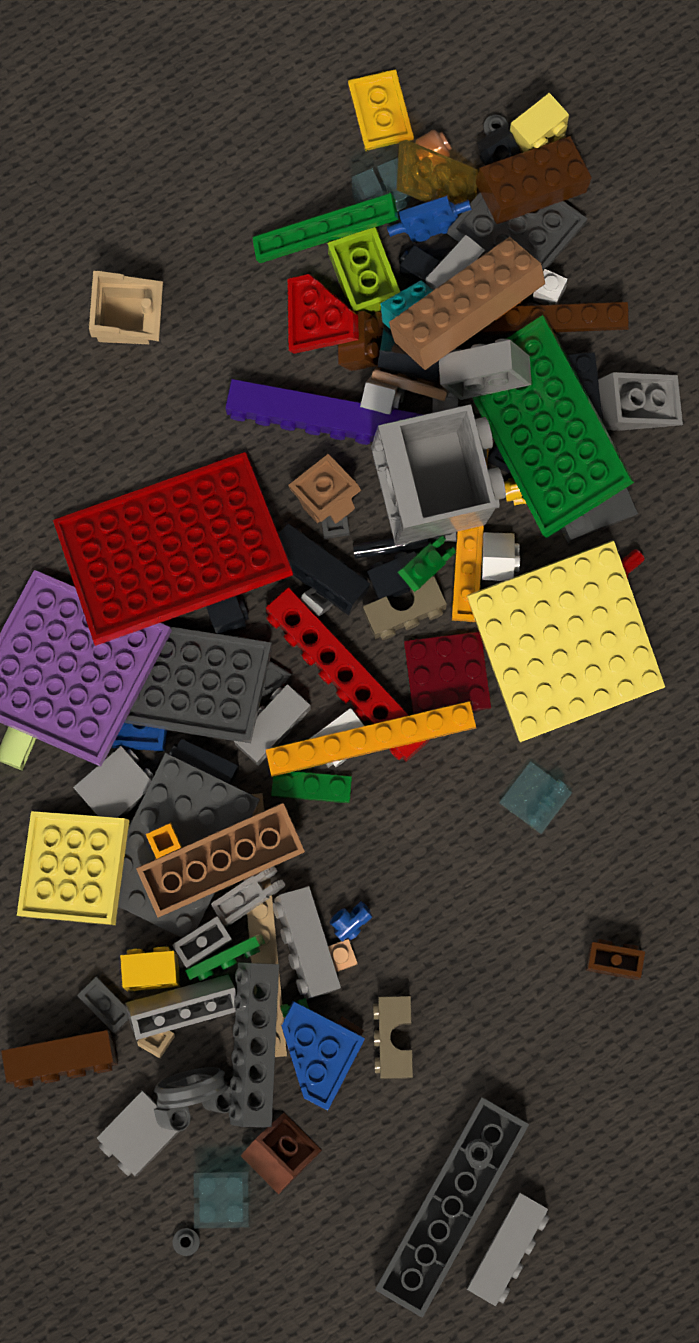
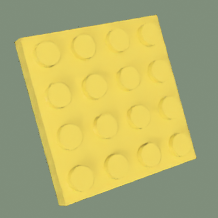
M31 811L17 916L116 925L129 820L125 818Z

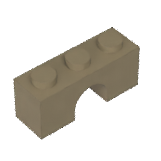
M431 577L416 592L410 588L414 603L408 610L398 611L390 605L387 596L363 606V613L375 639L380 637L382 640L389 639L396 635L395 631L405 627L406 630L418 626L420 624L419 621L428 617L429 620H433L444 614L443 610H446L447 604L435 577Z
M411 996L378 997L379 1003L373 1004L374 1020L379 1019V1030H374V1046H380V1057H375V1073H380L381 1079L413 1078L412 1050H399L393 1046L390 1040L394 1028L400 1025H411Z

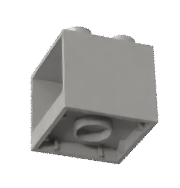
M471 404L378 425L371 450L395 546L484 526L494 510L499 508V499L506 497L505 485L499 467L487 469L485 458H487L486 449L493 447L488 420L486 417L475 419Z

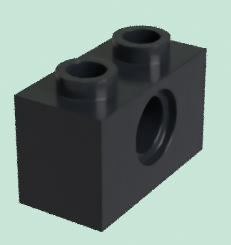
M236 596L206 606L216 634L227 636L246 628L245 621L249 620L242 599L237 601Z

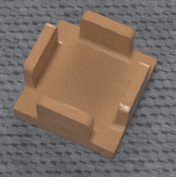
M329 454L288 485L290 490L299 499L303 509L316 523L322 522L328 516L331 517L335 524L355 509L351 499L361 491L359 485Z

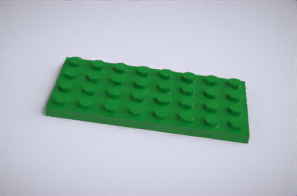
M542 315L507 338L530 356L532 385L472 398L481 416L487 418L492 437L542 535L547 538L632 485L634 481L547 318Z

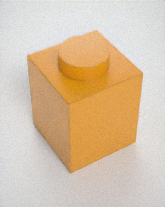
M171 822L146 833L156 859L182 847Z

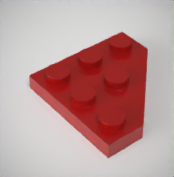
M310 274L288 279L289 352L295 354L359 340L358 315L321 282Z

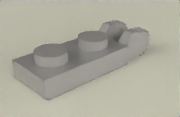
M275 866L262 871L256 876H251L211 904L225 927H228L268 900L269 896L285 887L283 880L274 882L266 889L261 884V882L277 873Z

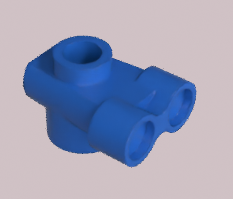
M359 902L350 913L343 908L331 918L330 924L334 927V933L342 942L347 938L349 940L354 939L360 933V927L373 917L370 909L364 902Z

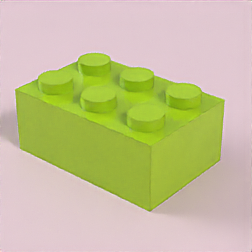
M375 227L327 243L328 255L347 305L352 311H365L371 315L375 314V312H381L380 303L400 293Z

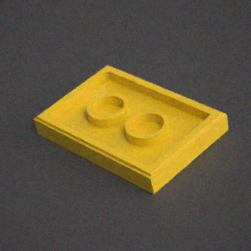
M396 69L348 80L365 151L414 140Z

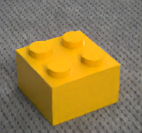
M169 947L153 948L152 953H145L143 949L127 950V955H120L122 987L126 991L180 987L178 955L175 951H171Z

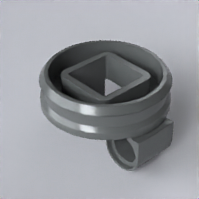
M203 1067L180 1072L158 1082L154 1089L158 1097V1107L154 1109L158 1125L161 1128L174 1131L185 1130L189 1126L191 1119L188 1106L201 1102L206 1110L228 1113L232 1092L230 1085L224 1080L225 1072L218 1067ZM220 1095V1102L217 1105V1098ZM173 1113H175V1120L172 1123L171 1118Z

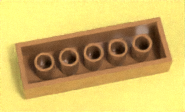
M508 237L391 320L389 325L394 342L426 370L545 285L542 264L511 237Z
M280 803L137 867L136 870L157 917H161L300 855L305 851L284 803Z

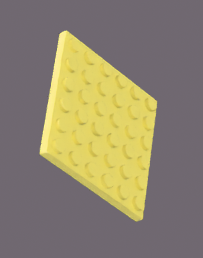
M609 541L466 595L519 742L665 687L614 541Z

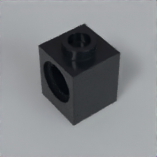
M502 127L476 143L480 150L478 153L479 158L484 165H489L521 153L512 133ZM499 146L498 151L494 154L496 147Z

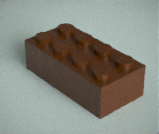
M569 136L481 167L478 172L476 185L496 224H500L586 193L592 177Z
M108 1030L1 1050L6 1083L12 1084L14 1088L18 1087V1089L34 1086L33 1081L41 1080V1083L44 1082V1084L58 1082L62 1075H67L71 1079L87 1076L86 1071L93 1069L97 1074L113 1071L112 1066L118 1065L113 1033Z

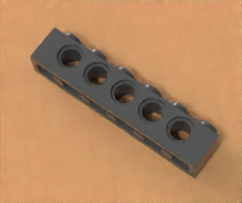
M238 962V969L235 974L237 996L234 1000L236 1017L233 1026L234 1050L231 1056L233 1077L230 1081L232 1092L231 1105L229 1107L230 1125L240 1127H272L279 964ZM256 985V987H257V992H256V994H255V996H254V994H253V988H254V986ZM255 1012L256 1018L255 1021L252 1022V1015ZM252 1040H254V1047H253V1049H251V1041H252ZM251 1066H252V1067H253V1073H252V1075H251V1077H250V1075H249V1070H250V1068H251ZM251 1093L252 1099L251 1102L248 1103V1097Z

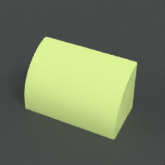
M8 726L0 744V762L23 771L36 738Z

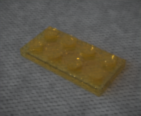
M404 140L399 142L397 191L424 202H430L447 196L454 205L467 200L471 203L476 198L478 169L411 141Z

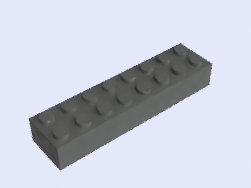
M480 1099L375 1288L377 1292L423 1318L528 1128V1123L486 1099ZM475 1139H483L492 1147V1159L485 1166H474L466 1158V1147ZM480 1147L476 1148L474 1156L482 1158L484 1150Z

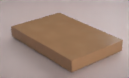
M377 365L371 377V380L397 386L398 388L445 401L450 391L440 385V376H438V381L409 377L400 373L391 374L380 371Z

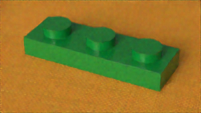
M289 772L273 776L271 796L350 803L352 776Z
M262 934L256 935L185 971L190 980L198 977L199 981H202L214 975L212 969L221 966L224 970L236 964L235 958L243 954L246 958H249L261 952L259 946L266 943Z

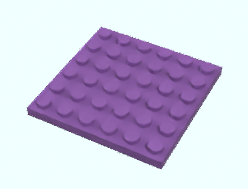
M34 570L0 632V723L101 767L172 631L171 628L158 623L95 646L76 588Z

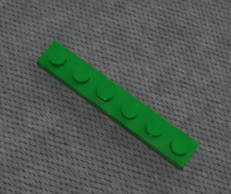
M389 193L252 237L256 261L263 263L399 220L395 197Z

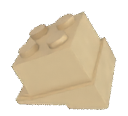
M93 271L89 322L91 337H97L99 342L149 344L150 340L159 341L163 282L128 277L123 274Z

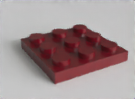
M480 632L404 641L413 715L465 702H470L472 711L491 709Z

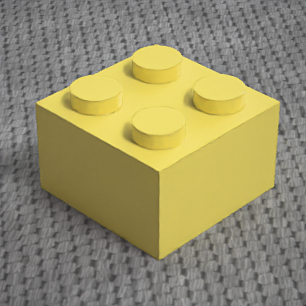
M548 93L511 123L510 132L520 152L523 153L565 138L569 114Z

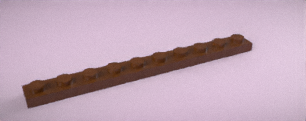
M628 302L515 306L475 335L516 333L542 315L547 318L554 332L629 330ZM375 312L379 326L377 339H382L384 328L382 313Z

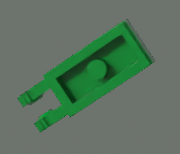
M443 535L432 544L423 548L398 571L399 575L414 592L420 589L456 553L453 547L446 550L442 556L435 550L446 540Z

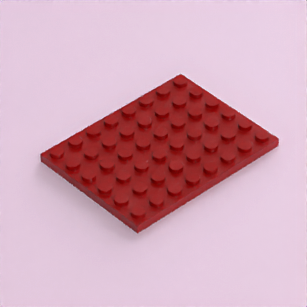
M246 452L53 520L95 646L293 575Z

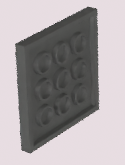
M479 193L470 203L472 210L463 212L449 227L447 234L458 242L467 235L485 250V254L508 237H511L542 264L544 271V269H548L583 228L587 218L562 201L496 224L481 193Z

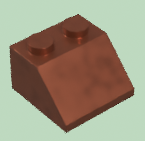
M283 1113L272 1123V1127L264 1130L250 1144L241 1157L277 1194H280L322 1150Z

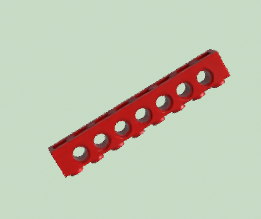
M289 587L266 607L267 621L275 629L280 627L286 633L283 637L293 648L297 645L303 651L301 657L310 666L315 664L319 668L320 672L318 675L327 685L331 682L338 689L336 691L338 697L345 704L350 702L356 708L353 712L363 723L367 720L372 725L409 716ZM289 616H298L300 622L295 626L288 625L286 620ZM308 634H314L318 638L316 643L312 645L306 644L303 639ZM326 652L334 654L335 659L331 663H324L321 660V656ZM343 671H349L353 677L348 682H342L339 680L338 675ZM359 690H367L370 693V697L366 701H360L356 698V693ZM376 709H385L388 712V716L383 720L376 719L373 715ZM429 740L391 748L389 751L397 760L403 758L407 762Z

